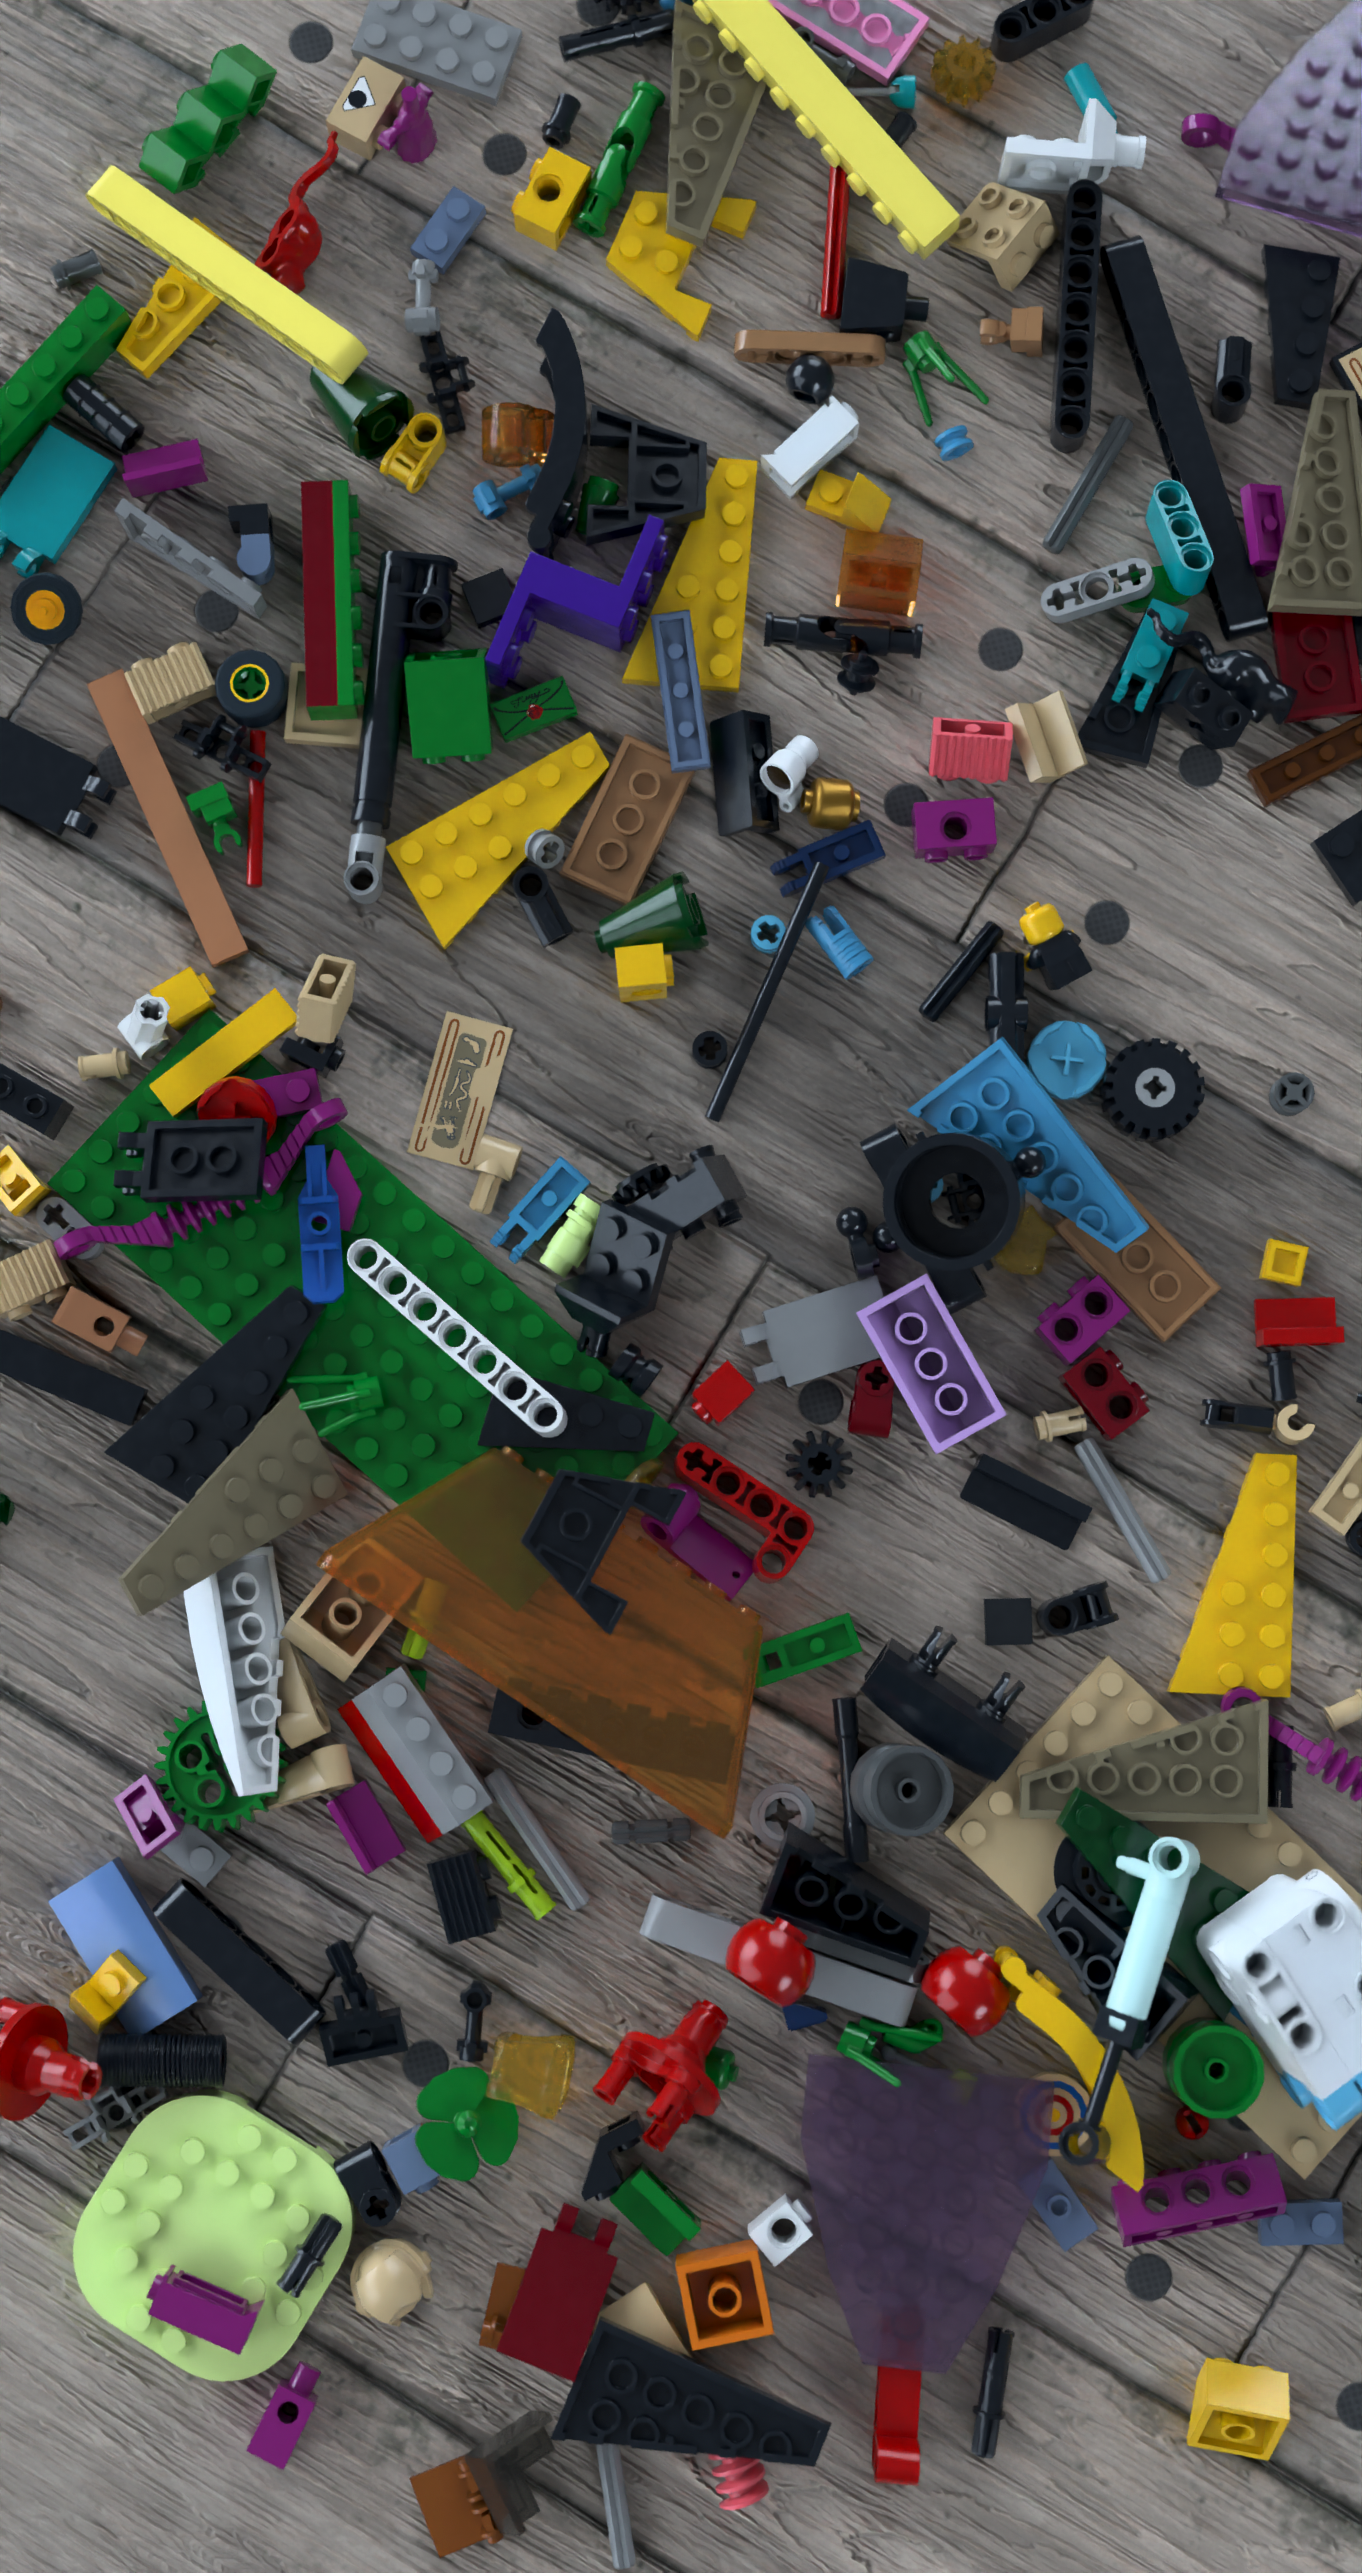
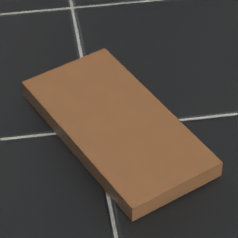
M625 734L559 873L560 877L623 906L635 899L696 771L672 774L668 752L629 734Z
M1110 1173V1176L1150 1226L1146 1232L1115 1253L1077 1227L1076 1223L1066 1216L1053 1226L1052 1229L1096 1275L1099 1274L1161 1343H1164L1206 1304L1221 1287L1125 1186Z

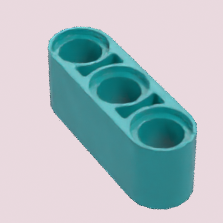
M1163 480L1154 487L1145 515L1146 523L1174 590L1186 596L1196 595L1204 589L1214 561L1213 552L1185 486L1178 481Z

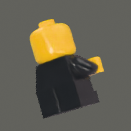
M1039 901L1024 908L1026 914L1020 918L1019 925L1028 942L1034 945L1031 952L1024 956V969L1026 972L1039 968L1048 989L1059 990L1093 971L1082 949L1079 947L1080 937L1073 930L1063 931L1064 924L1054 905L1051 903L1040 905Z

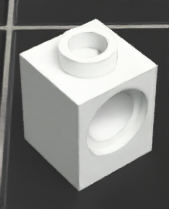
M785 2193L748 2224V2234L772 2265L776 2267L813 2236L812 2226L809 2223L813 2216L800 2199L792 2202ZM782 2218L791 2220L795 2225L793 2231L786 2236L777 2235L772 2230L773 2224Z

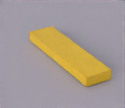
M274 988L152 1082L149 1087L176 1119L198 1102L209 1086L221 1078L230 1077L292 1029L297 1023V1015L277 989Z

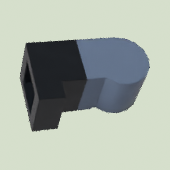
M268 504L228 506L229 523L234 534L241 533V547L236 558L241 574L255 582L258 586L264 585L272 579L275 573L273 521Z

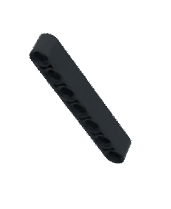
M1087 179L1078 180L1069 188L1062 213L1050 441L1056 450L1065 454L1073 453L1083 445L1090 424L1103 197L1102 190L1098 184ZM1075 202H1086L1090 208H1079L1075 205ZM1075 238L1084 239L1088 243V245L1078 246L1072 240ZM1074 275L1081 276L1086 280V283H1075L1070 277ZM1072 312L1079 313L1083 316L1084 320L1074 321L1069 318L1068 314ZM1077 350L1081 353L1082 358H1070L1065 351ZM1073 387L1081 395L1072 397L1067 395L1063 389ZM1065 424L1073 425L1077 428L1078 433L1073 435L1067 434L1062 430L1061 426Z

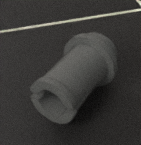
M93 248L88 252L63 262L57 259V264L50 267L60 290L66 287L68 290H72L71 285L97 274H103Z

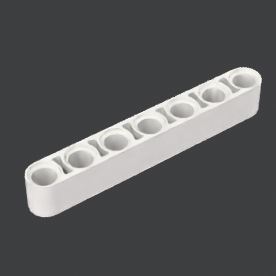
M363 1238L351 1244L347 1252V1261L351 1269L513 1413L543 1437H556L564 1431L568 1420L566 1411L553 1396L377 1242ZM370 1251L377 1253V1261L371 1268H360V1259L365 1253ZM395 1278H406L407 1286L402 1293L397 1295L389 1293V1285ZM424 1304H436V1314L432 1319L427 1321L419 1320L418 1312ZM456 1329L466 1330V1340L462 1345L458 1347H450L448 1345V1336L452 1331ZM494 1355L497 1360L494 1370L486 1374L479 1373L477 1369L479 1360L483 1356ZM516 1381L525 1382L527 1385L525 1395L521 1399L510 1400L507 1396L509 1386ZM547 1407L556 1409L557 1419L551 1426L542 1427L538 1425L537 1416L542 1409Z

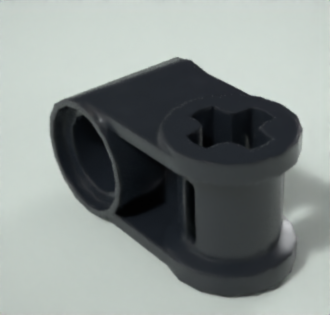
M1107 1580L1075 1589L1071 1593L1043 1602L1036 1614L1040 1629L1045 1633L1061 1636L1083 1629L1096 1628L1119 1620L1118 1614L1112 1611L1105 1590L1109 1587ZM1057 1605L1065 1610L1067 1616L1065 1624L1058 1629L1050 1624L1048 1617L1051 1609Z
M369 2140L335 2160L334 2167L340 2182L350 2194L362 2219L373 2227H382L392 2221L402 2206V2196L388 2171L380 2150L372 2140ZM386 2198L389 2205L385 2210L383 2208L376 2210L373 2207L376 2199L381 2201Z

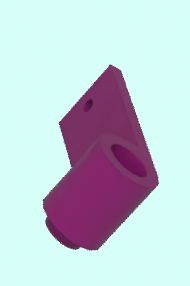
M671 1483L667 1488L680 1489L687 1493L670 1525L667 1526L644 1514L640 1521L641 1526L646 1534L730 1602L752 1575L753 1560L697 1515L701 1505L697 1492L691 1486L684 1483Z

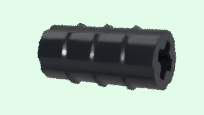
M85 374L77 376L66 388L63 395L65 403L123 453L131 450L141 439L145 430L143 424Z

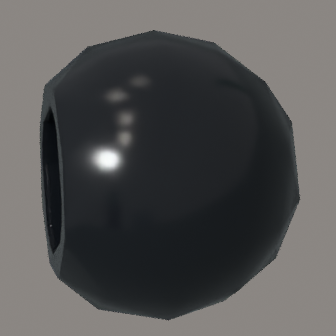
M812 354L802 355L793 361L788 368L786 386L789 394L795 399L808 404H819L827 399L832 392L835 376L831 365L823 357Z

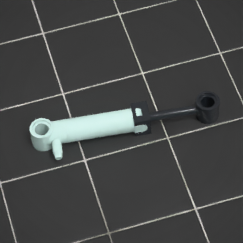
M1175 1837L1158 1839L1153 1843L1149 1851V1863L1123 1855L1119 1856L1116 1861L1117 1868L1125 1870L1128 1874L1145 1879V1883L1107 2004L1100 2005L1092 2034L1107 2039L1108 2043L1084 2119L1079 2118L1078 2122L1068 2124L1059 2135L1058 2145L1060 2153L1072 2165L1085 2166L1100 2163L1107 2158L1111 2150L1110 2135L1100 2122L1124 2046L1130 2049L1143 2048L1151 2023L1147 2016L1190 1879L1197 1873L1200 1867L1199 1852L1187 1840ZM1178 1848L1182 1854V1863L1176 1870H1171L1167 1863V1856L1172 1849ZM1083 2131L1090 2136L1092 2141V2149L1087 2155L1082 2153L1078 2146V2138Z

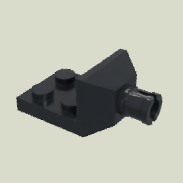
M612 1199L601 1203L584 1273L556 1284L554 1291L571 1318L582 1323L583 1327L580 1338L577 1341V1350L582 1353L585 1351L586 1345H588L585 1355L594 1358H602L607 1355L613 1331L655 1310L676 1232Z

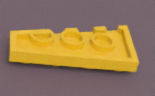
M194 217V219L192 220L193 222H195L200 227L205 229L207 232L215 236L217 239L222 241L231 249L239 253L227 242H225L221 237H219L216 233L209 229L205 224H203L200 220ZM170 265L163 278L158 277L151 289L153 296L145 308H140L116 348L119 356L146 379L165 362L222 302V300L173 265Z

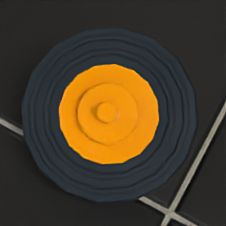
M48 572L33 574L20 582L13 593L10 606L13 622L20 633L32 642L44 645L59 644L71 637L80 626L83 614L81 597L73 584L60 575Z

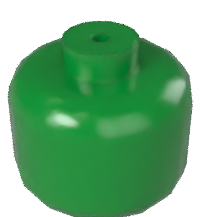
M714 2046L705 2059V2074L711 2079L717 2090L721 2091L728 2087L730 2081H736L739 2066L734 2065L735 2055L732 2051Z

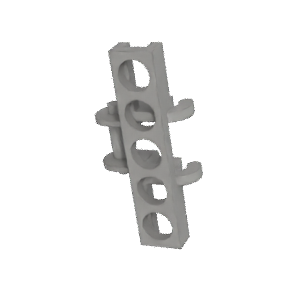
M107 2086L97 2092L91 2100L84 2102L87 2107L90 2106L93 2113L63 2131L65 2136H68L73 2151L102 2135V2141L107 2143L111 2140L109 2130L131 2118L134 2125L141 2122L139 2112L169 2095L165 2087L162 2088L161 2086L159 2088V2095L152 2099L147 2098L145 2086L143 2088L141 2086L137 2087L125 2095L120 2091V2086L118 2088L116 2086L114 2088ZM113 2094L115 2101L101 2108L98 2102ZM134 2095H138L142 2100V2105L137 2108L131 2099ZM113 2105H120L123 2108L124 2116L121 2120L117 2121L110 2117L109 2112ZM101 2116H103V2117L105 2118V2120H106V2125H105V2123H104V2121H103V2119H102ZM84 2126L88 2130V2137L78 2141L74 2136V2131Z

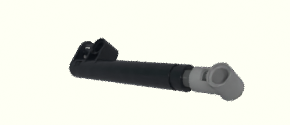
M385 551L381 553L365 689V704L363 707L353 795L354 806L352 807L350 822L357 826L356 834L351 835L348 866L343 876L344 884L351 897L361 904L375 902L383 891L382 872L386 839L381 836L382 830L390 827L391 812L389 809L392 807L406 684L404 661L407 655H409L410 640L440 641L450 633L452 627L450 616L453 595L449 592L451 573L457 571L458 562L453 558L443 555ZM430 612H437L442 615V619L436 624L430 625L423 622V618ZM361 875L373 877L372 885L366 890L354 888L355 880Z

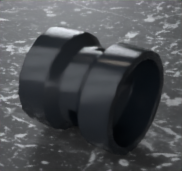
M631 1342L614 1363L608 1375L617 1381L629 1382L630 1390L641 1398L660 1373L663 1365L655 1359L645 1360L641 1349Z

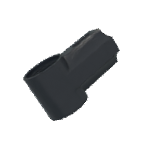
M1230 336L1219 340L1217 343L1214 396L1210 408L1213 417L1225 424L1235 423L1241 419L1252 392L1250 384L1252 342L1240 336ZM1223 396H1234L1238 402H1229Z
M533 866L520 869L513 879L514 894L543 948L554 945L574 933L549 885L546 874L541 869ZM528 878H535L541 882L542 889L537 895L527 896L520 890L522 882Z

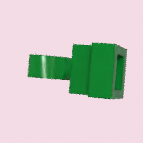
M222 781L186 796L190 809L196 818L204 816L206 823L211 829L213 828L215 832L214 847L220 855L223 856L225 854L221 844L226 837H233L238 847H243L242 838L228 824V821L238 816L227 788Z

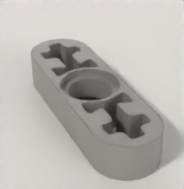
M1131 558L1048 586L1042 593L1041 606L1050 621L1058 624L1066 623L1147 596L1154 587L1155 577L1150 564L1146 560ZM1138 571L1140 576H1142L1140 577L1141 583L1133 586L1132 581H1130L1132 578L1131 573ZM1112 578H1118L1122 591L1117 592ZM1096 582L1106 583L1109 588L1103 598L1093 600L1087 596L1088 588ZM1078 589L1083 604L1078 605L1074 593ZM1058 596H1062L1065 600L1064 609L1057 610L1055 607V598Z

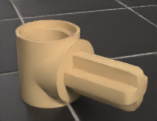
M484 1134L473 1165L475 1171L479 1172L480 1175L469 1203L470 1209L485 1215H489L492 1212L502 1181L509 1182L516 1173L523 1146Z

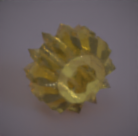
M962 34L959 37L958 44L948 38L944 42L943 50L937 49L934 54V65L931 67L930 77L931 80L936 81L934 88L936 94L947 92L946 101L948 104L955 98H959L964 108L968 104L969 97L979 103L983 98L984 92H989L993 87V76L997 69L996 61L991 60V47L980 49L981 41L979 37L972 43H968L966 37Z

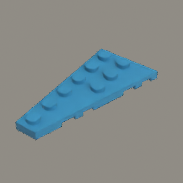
M1003 1036L907 1110L917 1118L920 1117L937 1128V1131L941 1134L967 1133L985 1138L1002 1148L1012 1160H1014L1017 1152L1022 1148L1035 1147L1039 1149L1045 1156V1169L1038 1177L1032 1179L1023 1177L1025 1189L1041 1199V1202L1052 1210L1055 1209L1076 1223L1077 1227L1115 1253L1138 1238L1150 1227Z

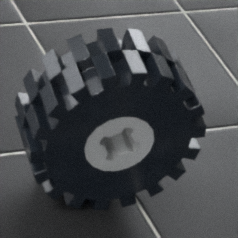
M1152 1038L1149 1042H1144V1040L1136 1041L1132 1046H1127L1120 1051L1104 1072L1103 1084L1100 1087L1099 1095L1103 1096L1104 1102L1101 1104L1103 1113L1107 1111L1110 1115L1109 1123L1112 1126L1118 1125L1122 1129L1120 1131L1122 1135L1126 1137L1129 1135L1135 1136V1141L1144 1142L1145 1140H1152L1153 1143L1177 1135L1197 1116L1200 1111L1198 1108L1204 1101L1205 1094L1201 1093V1090L1205 1086L1204 1077L1199 1078L1198 1075L1201 1067L1197 1061L1194 1063L1190 1061L1188 1057L1191 1053L1185 1048L1182 1051L1175 1048L1177 1043L1170 1040L1166 1044L1160 1043L1161 1038Z

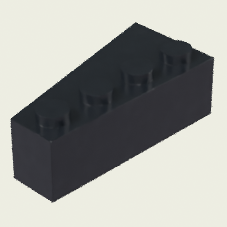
M790 1822L788 1823L763 1891L759 1914L773 1919L779 1917L793 1926L916 1968L929 1934L930 1911Z

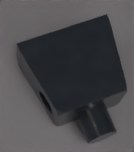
M848 257L839 333L874 334L883 337L886 342L900 341L904 320L927 322L929 298L907 295L909 275L906 272Z

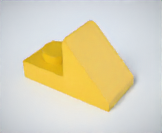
M819 469L807 499L805 510L878 537L892 499L861 473L857 472L854 481Z
M8 1144L0 1152V1199L14 1216L24 1217L52 1190L33 1173L21 1156Z
M118 1949L110 1954L87 1983L72 1992L69 2008L96 2035H99L147 1977Z

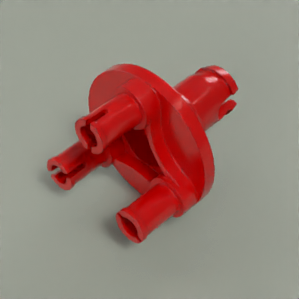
M9 1997L2 1998L0 2000V2024L5 2025L0 2031V2117L9 2121L26 2119L38 2111L52 2093L66 2098H73L74 2101H82L83 2098L91 2100L100 2088L102 2070L94 2061L91 2063L83 2057L67 2052L68 2030L61 2012L57 2008L44 2003H31L27 2005L12 2000Z
M698 2000L692 2005V2009L683 2017L670 2035L658 2039L642 2032H628L611 2056L612 2063L599 2082L593 2087V2092L605 2103L614 2105L618 2096L632 2077H638L658 2096L646 2110L649 2118H652L654 2115L656 2117L653 2119L648 2130L644 2132L642 2138L653 2149L664 2152L681 2124H687L693 2114L701 2116L712 2115L721 2103L719 2091L705 2074V2059L719 2040L722 2030L726 2029L728 2024L727 2015L708 2000L700 2002Z

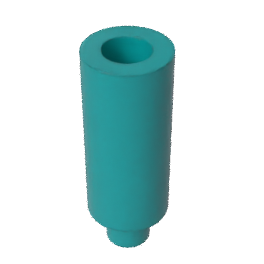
M1081 63L1066 73L1064 81L1083 116L1085 115L1089 98L1097 99L1115 121L1117 120L1112 106L1088 63Z

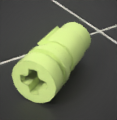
M582 1193L579 1194L573 1203L576 1206L573 1211L571 1209L568 1210L566 1213L568 1219L562 1227L560 1226L547 1245L546 1251L539 1259L542 1264L564 1279L572 1267L578 1268L590 1250L588 1244L593 1238L601 1207Z

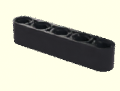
M180 1878L153 1907L154 1915L164 1926L292 2044L299 2045L326 2015L323 2006L186 1879Z

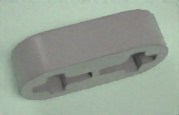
M58 1197L45 1199L40 1203L36 1211L38 1224L55 1241L73 1230L93 1226L67 1201ZM51 1207L57 1210L61 1207L64 1208L61 1216L69 1223L66 1228L56 1222L48 1224L51 1216L47 1212ZM97 1243L90 1251H86L76 1256V1258L84 1261L97 1258L104 1249V1243Z

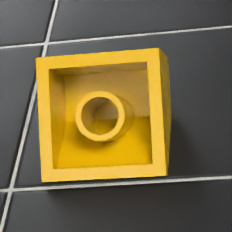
M1206 2358L1196 2379L1187 2434V2446L1269 2461L1290 2421L1289 2374L1274 2371L1268 2366L1253 2367L1233 2363L1226 2358Z

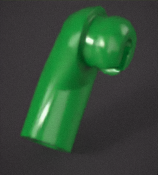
M928 2018L910 2027L943 2035L944 2031L942 2023L935 2018ZM883 2033L881 2041L912 2054L921 2053L938 2043Z

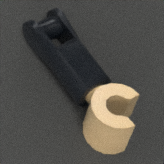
M1215 1399L1202 1400V1405L1206 1406L1205 1419L1200 1420V1425L1204 1427L1270 1435L1273 1430L1276 1438L1287 1445H1296L1304 1441L1312 1434L1315 1428V1424H1306L1296 1431L1289 1427L1288 1419L1297 1413L1298 1404L1289 1405L1278 1414H1274V1408ZM1222 1409L1232 1410L1231 1422L1221 1421Z

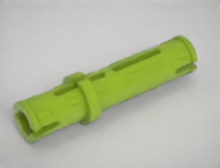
M483 1810L461 1824V1827L468 1832L509 1884L506 1887L511 1894L515 1892L533 1914L536 1921L557 1905L534 1877L536 1874L532 1867L528 1869L507 1841L485 1816Z

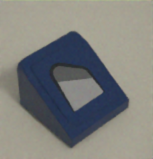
M797 2000L791 2005L782 2007L788 2030L791 2031L823 2023L828 2019L824 2007Z

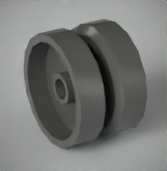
M884 1743L872 1747L859 1758L851 1774L849 1793L854 1810L864 1823L878 1831L917 1837L932 1832L945 1820L953 1804L954 1784L950 1769L938 1754L926 1747Z

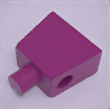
M299 2361L290 2381L281 2378L246 2449L247 2452L284 2470L317 2402L318 2396L312 2393L321 2374L319 2369L306 2362ZM285 2402L296 2404L298 2409L295 2414H288L283 2410L282 2407Z

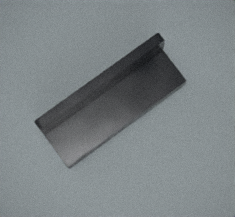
M740 710L711 721L709 727L719 835L728 837L746 830L766 834L779 831L777 795L767 789L760 777L761 767L773 755L770 715Z
M984 1453L979 1455L960 1493L962 1500L1062 1550L1069 1549L1080 1524L1086 1523L1093 1509Z

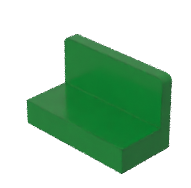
M643 2161L618 2186L619 2190L610 2196V2202L664 2256L670 2255L685 2238L690 2242L701 2230V2219Z

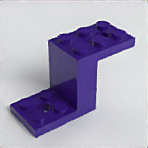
M649 514L619 586L530 551L485 657L490 683L505 689L508 679L516 678L523 659L519 656L524 642L531 643L537 628V621H534V619L621 653L625 641L631 643L635 637L639 626V621L636 620L640 606L646 608L651 599L654 585L651 584L655 571L661 572L668 557L669 550L665 548L669 537L664 535V520Z

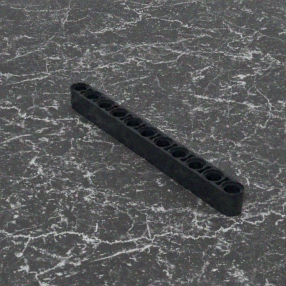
M1140 235L1103 245L1100 248L1102 269L1171 480L1180 482L1187 489L1213 552L1214 561L1206 581V586L1223 637L1227 642L1264 632L1268 628L1265 606L1144 240Z

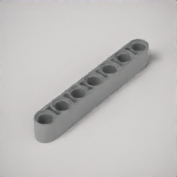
M652 1893L639 1933L657 1942L725 1965L728 1945L735 1933L745 1924L671 1897ZM806 1947L815 1955L816 1969L813 1981L805 1994L898 2027L906 2026L918 1990L916 1985Z

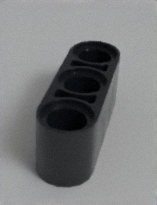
M1024 0L1003 11L997 16L994 23L990 44L993 56L1001 62H1013L1083 26L1091 16L1095 0H1081L1083 2L1081 4L1073 3L1071 0ZM1045 16L1050 21H1040L1036 17ZM1002 34H1012L1016 38L1007 39Z

